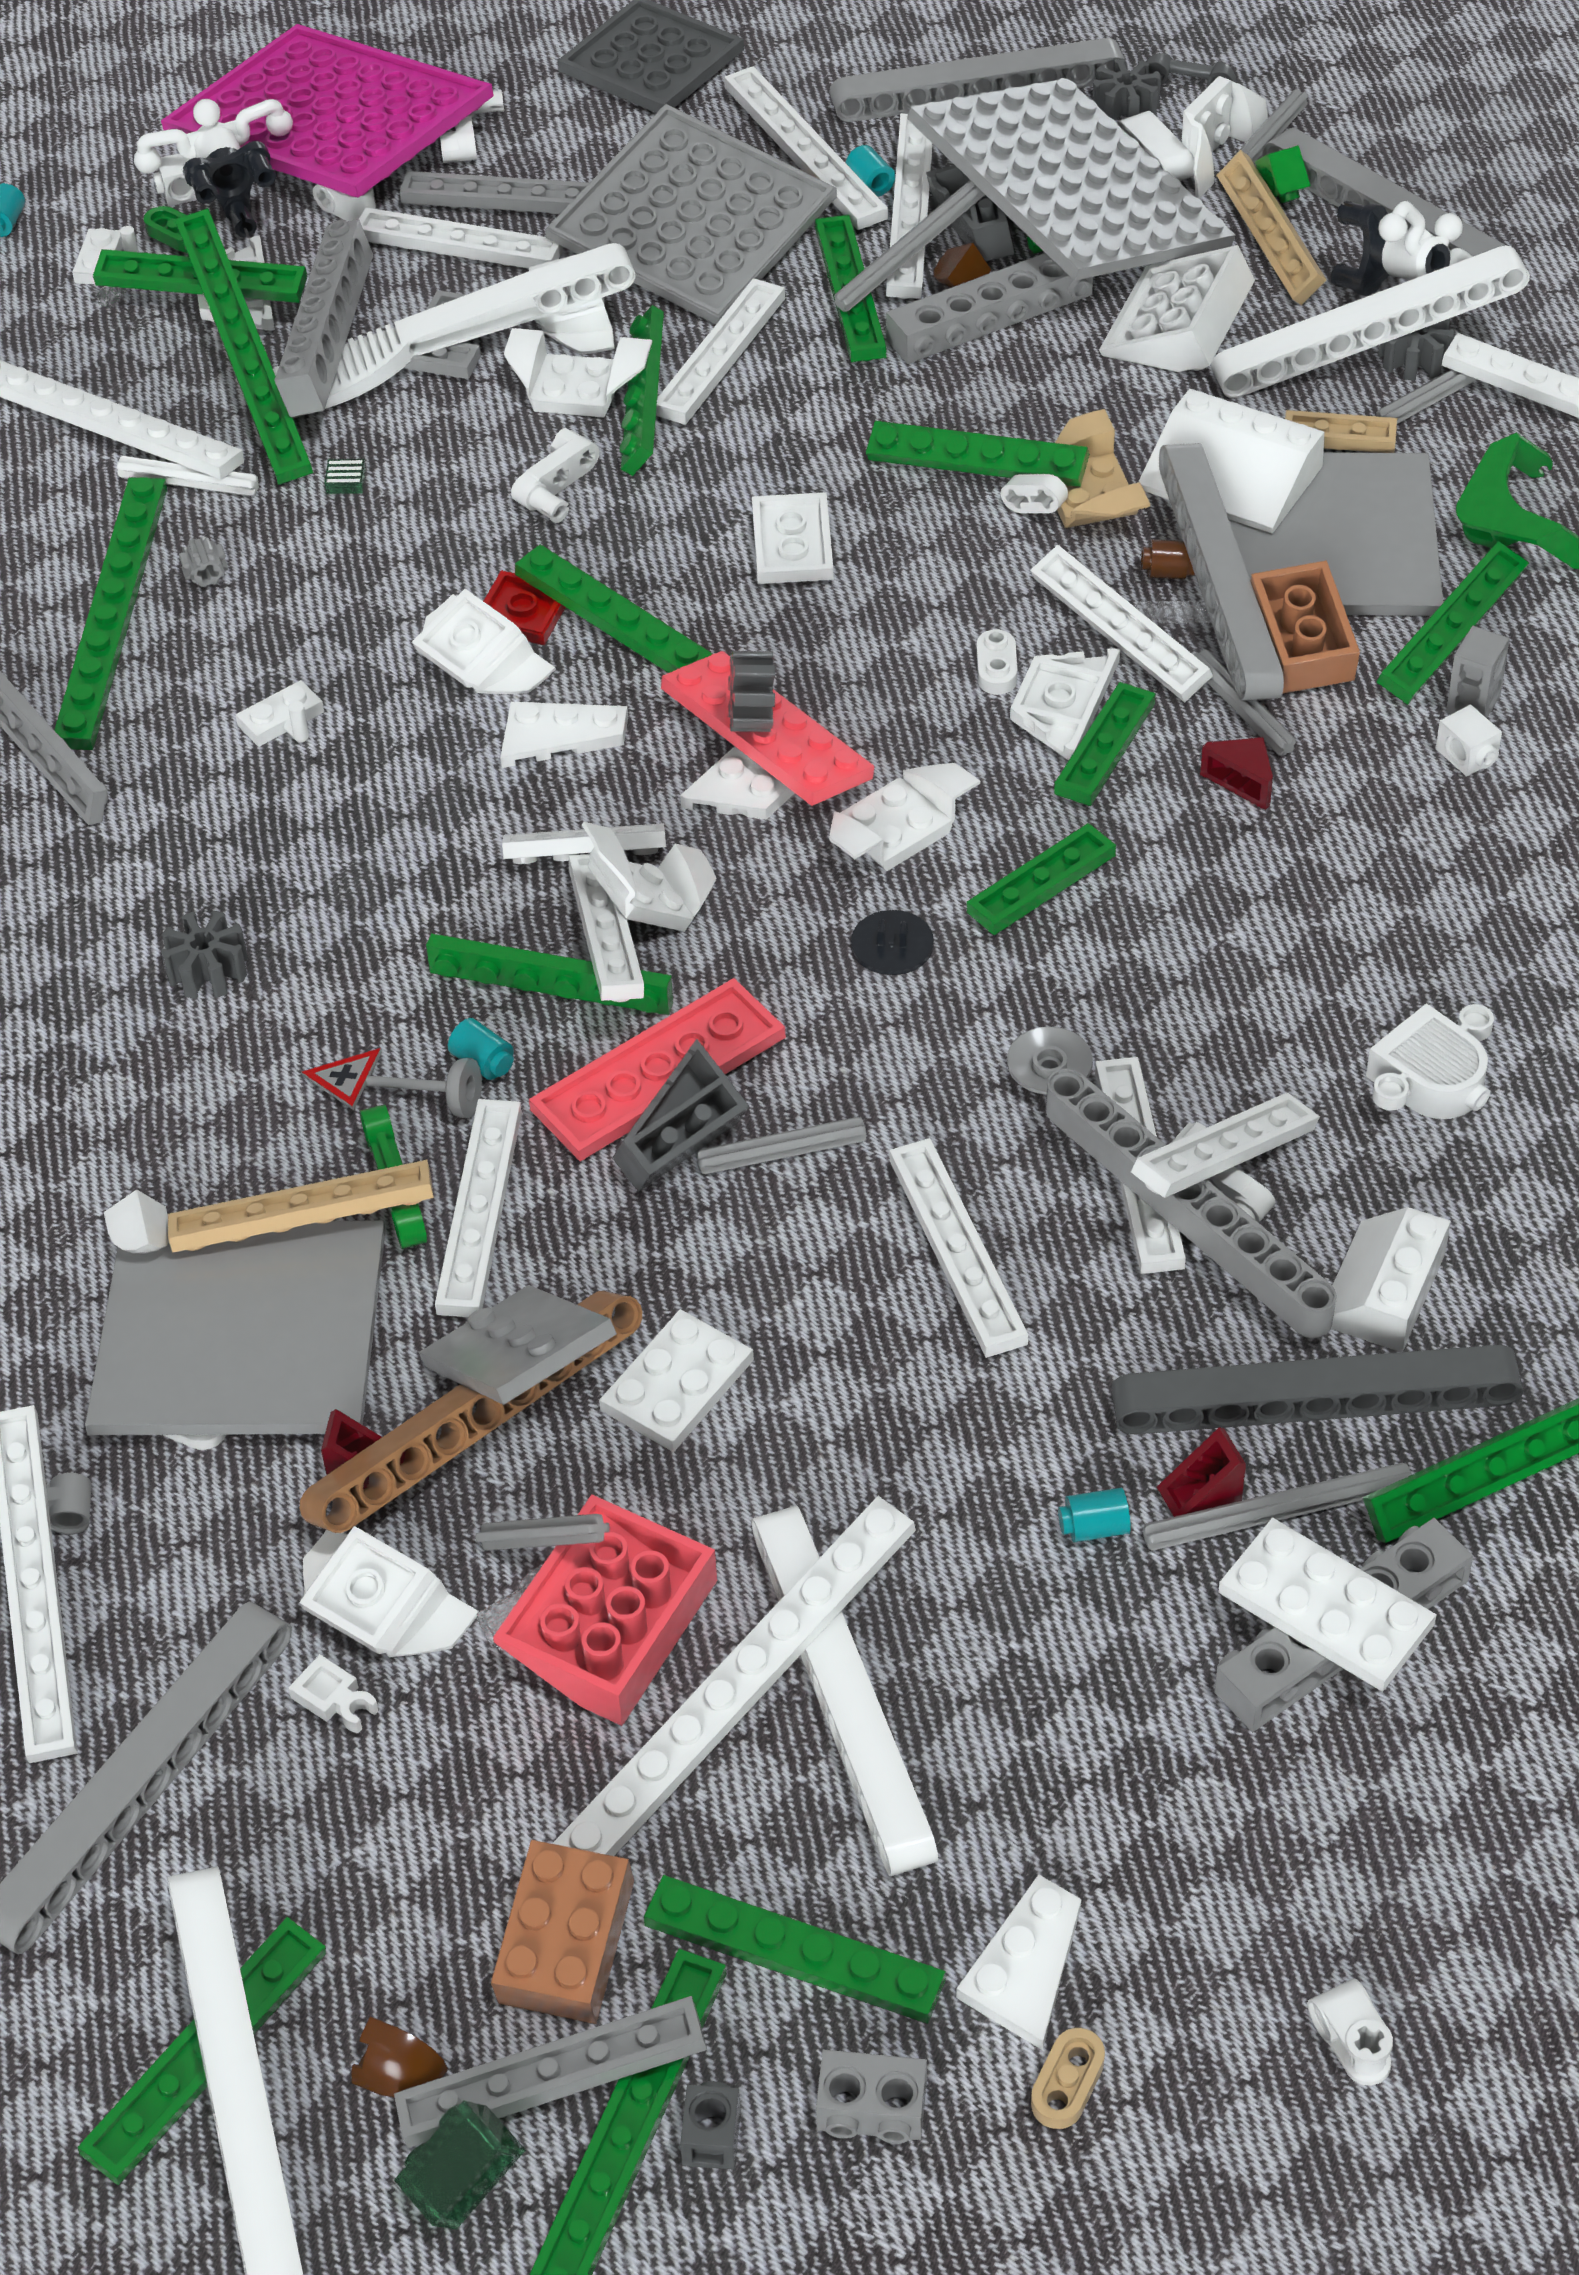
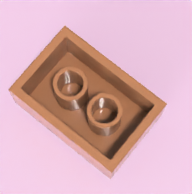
M1327 560L1251 574L1250 581L1282 668L1284 678L1283 693L1354 681L1360 650Z
M531 1840L491 1980L498 2004L597 2024L634 1885V1877L629 1859Z

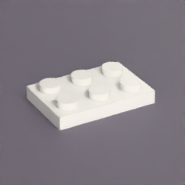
M827 492L753 496L752 510L758 584L834 580Z
M680 1309L599 1400L600 1410L668 1450L675 1452L753 1362V1349Z

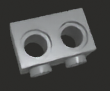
M1475 626L1471 627L1454 655L1446 713L1453 714L1471 704L1483 716L1488 718L1501 696L1509 637Z
M823 2049L816 2102L817 2130L826 2131L829 2135L837 2138H852L858 2134L878 2136L885 2142L896 2144L905 2143L908 2140L921 2141L927 2086V2059ZM841 2092H850L857 2096L855 2100L847 2103L839 2102L833 2097ZM893 2097H902L909 2101L906 2106L900 2108L891 2107L885 2102Z

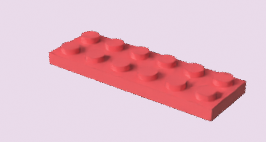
M724 651L712 654L662 676L661 689L811 806L873 779V764L774 689L775 707H773V728L770 732L730 731V717H728L730 656Z
M733 978L529 1099L530 1111L581 1162L630 1132L696 1039L702 1044L723 1073L727 1074L785 1039V1026Z

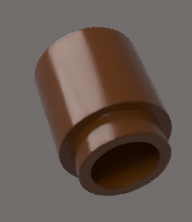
M1151 539L1149 547H1142L1141 570L1148 571V578L1186 579V576H1195L1184 541Z

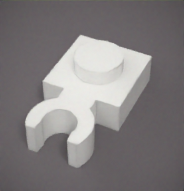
M320 1654L288 1688L291 1699L326 1722L337 1712L342 1716L344 1726L355 1733H359L362 1730L360 1718L353 1715L356 1710L366 1709L373 1715H376L378 1712L376 1699L370 1693L356 1691L358 1689L357 1679Z

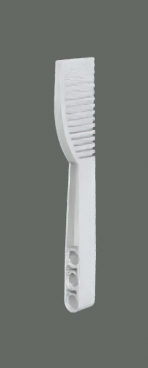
M617 243L606 244L394 322V328H391L390 324L385 325V331H382L380 327L376 329V334H372V331L366 333L367 337L363 338L361 334L357 336L358 340L356 341L353 338L348 339L349 343L344 346L325 409L349 401L379 386L403 369L414 355L426 354L556 314L629 288L635 280V271L625 248ZM279 366L274 367L273 369L275 376L277 374ZM304 415L294 416V417H292V418L294 419V418L301 417V416H304Z

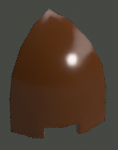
M969 243L947 249L934 269V277L940 284L949 289L987 275L991 272V269L974 243Z
M370 2016L359 2040L367 2044L368 2047L359 2064L352 2065L351 2077L352 2084L379 2095L395 2098L394 2093L440 2079L449 2069L443 2058L422 2040L398 2027Z

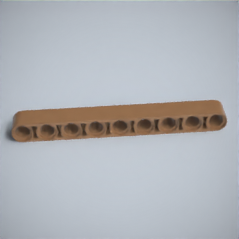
M609 1291L593 1293L577 1305L610 1318L617 1333L615 1336L504 1405L461 1384L311 1485L300 1499L299 1509L301 1516L306 1522L334 1533H343L350 1530L633 1334L639 1328L642 1321L643 1312L641 1305L631 1296ZM615 1308V1314L612 1319V1312ZM477 1402V1409L472 1415V1408ZM441 1426L440 1437L436 1440L437 1431ZM405 1451V1459L403 1463L400 1465V1457L402 1453ZM369 1475V1484L363 1491V1483ZM332 1501L331 1512L326 1516V1508Z

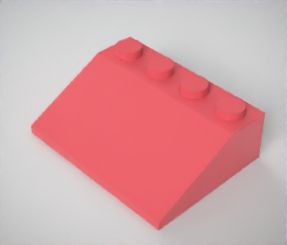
M591 1494L578 1515L601 1514L604 1523H609L610 1531L604 1533V1540L600 1543L556 1546L493 1636L495 1644L580 1707L623 1726L716 1584L715 1549Z

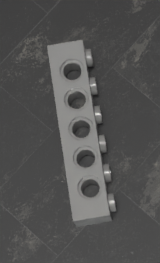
M1044 253L887 311L886 341L907 364L1091 296L1093 277L1074 281L1055 261Z
M1433 1518L1420 1528L1418 1526L1409 1528L1399 1538L1398 1542L1385 1552L1382 1550L1374 1552L1367 1558L1360 1569L1416 1603L1430 1609L1468 1582L1473 1555L1445 1527ZM1407 1569H1413L1418 1572H1410ZM1269 1625L1256 1636L1254 1642L1240 1652L1233 1650L1222 1658L1217 1666L1214 1693L1253 1733L1344 1668L1311 1648L1297 1645L1302 1643L1273 1625ZM1271 1669L1276 1671V1673H1265L1261 1670Z

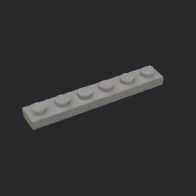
M406 171L400 189L401 203L418 206L436 205L451 208L467 207L482 208L484 210L499 209L515 210L517 212L530 211L560 214L590 182Z
M0 671V726L88 825L101 823L103 821L105 805L108 802V793L105 785L95 777L86 767L85 763L68 747L64 739L59 737L46 722L45 718L32 707L25 696Z
M689 1996L394 2093L403 2140L408 2148L706 2051L707 2046L693 1998Z

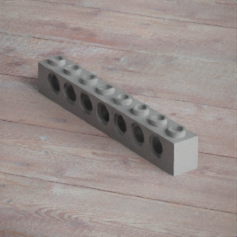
M359 219L352 221L337 220L326 226L274 380L290 417L324 411L373 258L372 250Z

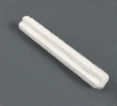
M121 456L119 462H117V472L121 478H163L168 485L245 496L256 495L259 488L258 477L255 474L232 471L220 480L172 462Z

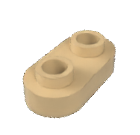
M1072 2028L1061 2033L1056 2039L1034 2083L1031 2095L1032 2112L1035 2118L1044 2126L1053 2129H1064L1076 2123L1082 2115L1104 2068L1105 2048L1101 2039L1094 2032L1084 2028ZM1080 2056L1085 2058L1087 2063L1082 2066H1076L1069 2060L1072 2057ZM1052 2100H1061L1066 2104V2107L1055 2110L1048 2103Z

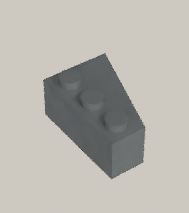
M955 165L926 172L936 208L970 180ZM986 195L950 224L965 244L974 243L985 261L996 260L1015 254L1007 215Z
M698 1039L692 1044L612 1157L638 1192L738 1124L749 1108L747 1102Z

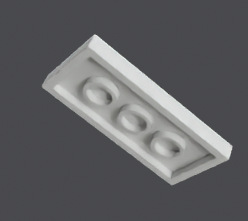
M1273 1517L1219 1582L1218 1593L1382 1692L1435 1625L1436 1614Z

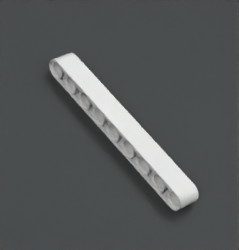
M1506 245L1497 247L1226 349L1213 358L1211 369L1225 396L1229 398L1242 397L1516 294L1526 287L1530 275L1513 247Z
M797 1505L751 1519L755 1542L778 1601L820 1558ZM841 1611L800 1656L884 1868L891 1877L938 1862V1852L928 1821Z
M216 1866L168 1876L172 1910L245 2275H303L219 1867Z

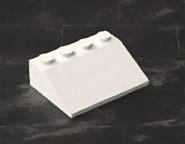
M1231 246L1147 265L1099 349L1101 355L1175 372L1192 369L1199 371L1210 366L1255 281L1239 246Z
M1189 389L1172 410L1139 482L1145 492L1169 499L1159 470L1161 446L1200 443L1206 454L1228 519L1273 534L1323 467L1325 432L1208 395L1204 392Z

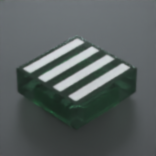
M328 459L325 477L326 494L363 493L366 472L365 459Z

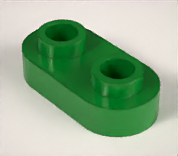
M159 206L147 211L144 215L146 233L150 237L178 251L187 253L175 219L186 216V214L167 206Z

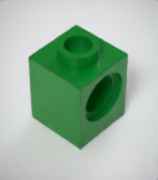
M1299 145L1267 154L1255 161L1256 168L1276 199L1279 198L1280 204L1300 198L1299 192L1311 186Z

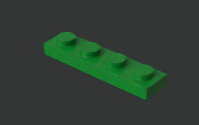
M1119 682L1055 781L1054 794L1091 807L1153 709L1156 693Z
M1087 823L968 900L967 913L990 933L996 935L1115 857L1116 844L1091 824Z

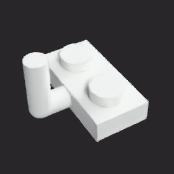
M124 226L120 230H108L105 228L88 229L72 271L74 282L78 284H95L93 273L101 249L121 251L123 248L124 251L138 252L134 228Z
M300 680L235 714L237 726L260 747L286 732L297 742H305L309 737L307 721L324 713L322 700Z

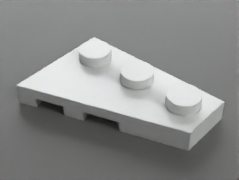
M511 702L500 756L502 768L516 766L515 760L534 756L536 761L551 759V753L572 750L580 754L624 745L627 729L628 708L627 706Z
M1038 1875L956 1988V1998L1043 2051L1052 2010L1055 2007L1058 1996L1059 1984L1079 1918L1081 1899Z

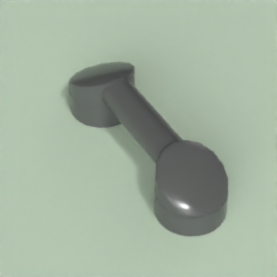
M1166 53L1154 54L1146 60L1149 63V74L1156 71L1160 73L1161 85L1167 81L1169 73L1208 79V86L1218 76L1236 83L1234 71L1224 62H1216L1213 66L1173 60Z

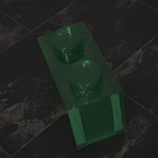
M465 2100L451 2107L439 2121L440 2128L427 2143L419 2145L407 2156L404 2162L405 2168L394 2179L395 2183L432 2226L455 2230L458 2229L526 2151L488 2106Z

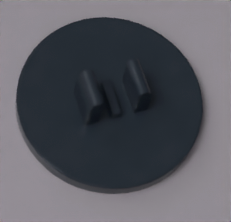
M885 910L865 917L856 925L851 936V949L856 960L866 969L883 975H901L920 968L930 958L934 948V937L929 925L917 915L901 910Z

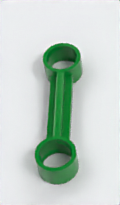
M383 1104L360 1110L364 1135L369 1151L373 1154L377 1170L403 1165L386 1105ZM402 1204L390 1207L401 1249L427 1243L426 1230L418 1204Z

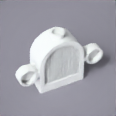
M1427 1003L1369 1050L1366 1077L1374 1082L1372 1095L1374 1103L1385 1110H1398L1406 1105L1421 1115L1436 1119L1456 1118L1469 1113L1471 1110L1478 1111L1481 1109L1490 1096V1090L1484 1086L1488 1057L1483 1045L1479 1041L1488 1038L1492 1032L1494 1016L1491 1010L1479 1004L1468 1005L1460 1011L1457 1025Z

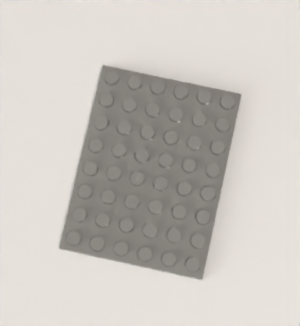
M1068 78L1007 88L989 93L983 92L972 96L956 97L939 102H928L927 104L910 107L907 119L1074 281L1232 246L1236 235L1224 224L1223 220L1207 209L1199 198L1193 196L1181 184L1180 180L1173 177L1168 171H1164L1157 159L1151 157L1139 145L1137 140L1122 130L1115 120L1108 117L1097 106L1095 101L1089 99Z

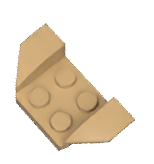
M1105 409L1070 419L1055 442L1088 447L1090 454L1081 487L1065 485L1068 490V498L1057 509L1065 528L1136 515L1139 509L1150 507V502L1141 483L1128 484L1114 455L1115 429Z

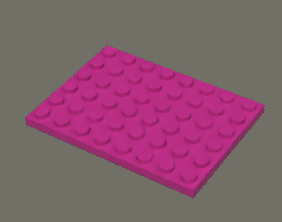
M296 24L163 118L161 123L163 130L179 129L188 134L197 131L202 126L196 122L193 116L194 106L202 99H211L218 104L220 108V119L218 122L221 123L234 121L238 113L245 108L268 99L277 100L281 103L283 110L287 111L293 119L290 132L284 136L271 134L266 127V115L249 122L250 137L244 144L240 145V148L252 141L262 142L269 151L272 169L359 198L381 180L389 177L393 171L405 162L413 159L425 147L434 143L437 138L449 129L457 126L461 120L473 111L478 110L494 94L492 84Z

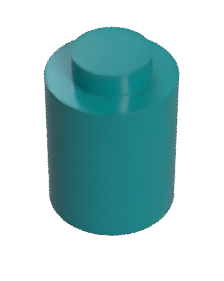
M858 146L848 155L845 163L877 197L884 195L892 188L895 182V172L871 146Z
M6 183L0 184V237H5L11 233L26 203L23 193L17 187Z
M467 1018L460 1022L448 1040V1051L458 1059L473 1058L476 1060L480 1067L481 1075L488 1080L505 1075L513 1065V1046L474 1018Z
M1122 1487L1069 1495L1065 1497V1506L1058 1507L1061 1532L1063 1535L1070 1534L1074 1543L1130 1534L1129 1507Z

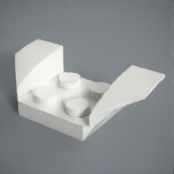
M1218 76L1183 112L1182 144L1190 151L1194 159V176L1191 178L1195 180V197L1199 199L1214 184L1212 152L1220 144L1223 145L1228 136L1246 143L1268 119L1266 99L1243 85Z
M561 258V259H557V260H554V261H550V262L538 264V265H535V266H531V267H529V271L534 270V269L539 268V267H542V266H545V265H548V264H551V263H554V262H556V261H559V260H562V259H565V258ZM604 297L535 320L536 323L540 324L545 334L578 354H591L615 349L613 328L605 309Z
M512 328L504 357L526 387L527 396L534 412L605 417L615 391L645 369L652 340L620 337L614 359L570 356L566 354L556 355L547 354L544 331Z
M464 589L458 596L452 594L436 610L426 616L423 631L412 641L419 653L467 688L473 687L476 693H529L556 670L553 665L534 653L527 638L522 634L517 625L467 589Z
M955 763L903 770V779H895L840 813L834 811L829 836L830 842L841 848L854 860L866 853L883 869L888 871L948 835L955 820V799L979 785L980 780Z
M583 822L582 826L594 845L590 853L588 868L625 919L685 932L702 907L717 879L702 851L674 844L658 868L649 863H644V865L636 864L627 860L625 852L611 828Z
M356 1526L348 1534L344 1532L334 1533L326 1530L303 1558L304 1596L299 1602L302 1608L377 1654L386 1653L389 1658L452 1649L480 1613L478 1610L450 1595L441 1580L428 1568Z

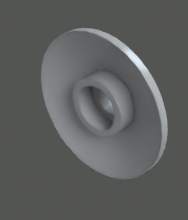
M1039 1027L1021 1034L1013 1041L1007 1055V1066L1012 1078L1023 1088L1047 1095L1048 1078L1054 1071L1065 1068L1074 1069L1088 1078L1093 1065L1092 1052L1086 1041L1078 1034L1059 1027Z

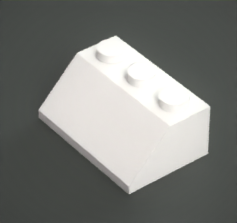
M1409 1207L1361 1221L1332 1285L1337 1297L1331 1329L1403 1352L1444 1258L1451 1221Z

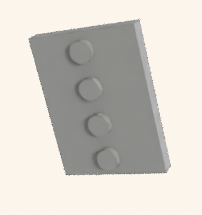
M527 1285L495 1306L483 1308L472 1313L468 1317L467 1323L419 1351V1354L426 1368L504 1405L612 1338L617 1333L610 1318Z

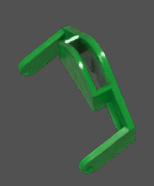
M1517 432L1491 443L1456 505V513L1462 523L1465 537L1472 543L1491 548L1498 541L1505 546L1518 541L1538 545L1573 569H1579V536L1560 523L1523 509L1516 503L1509 491L1508 475L1512 465L1531 478H1540L1545 475L1540 467L1547 466L1548 470H1551L1553 467L1550 455Z

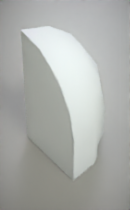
M135 1190L104 1212L108 1234L113 1244L122 1250L145 1254L157 1251L169 1243L166 1206L139 1190Z

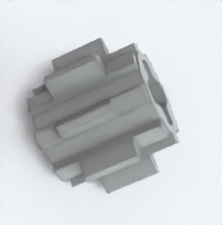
M203 536L200 539L189 540L188 546L183 547V553H179L185 579H191L194 584L198 583L201 587H206L210 584L216 585L219 583V578L224 577V571L228 570L222 544L216 545L213 540L209 541V538Z

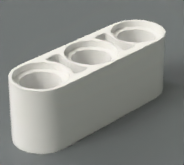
M1145 111L1117 121L1118 126L1137 140L1139 145L1151 157L1160 162L1164 171H1168L1180 181L1194 176V159L1192 154L1151 111Z

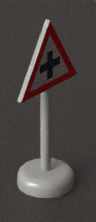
M381 1048L301 1072L303 1077L352 1110L355 1109L365 1086L446 1092V1101L450 1112L460 1118H470L475 1114L482 1090L480 1067L473 1058H461L455 1061L449 1070L446 1081L371 1076L382 1053Z

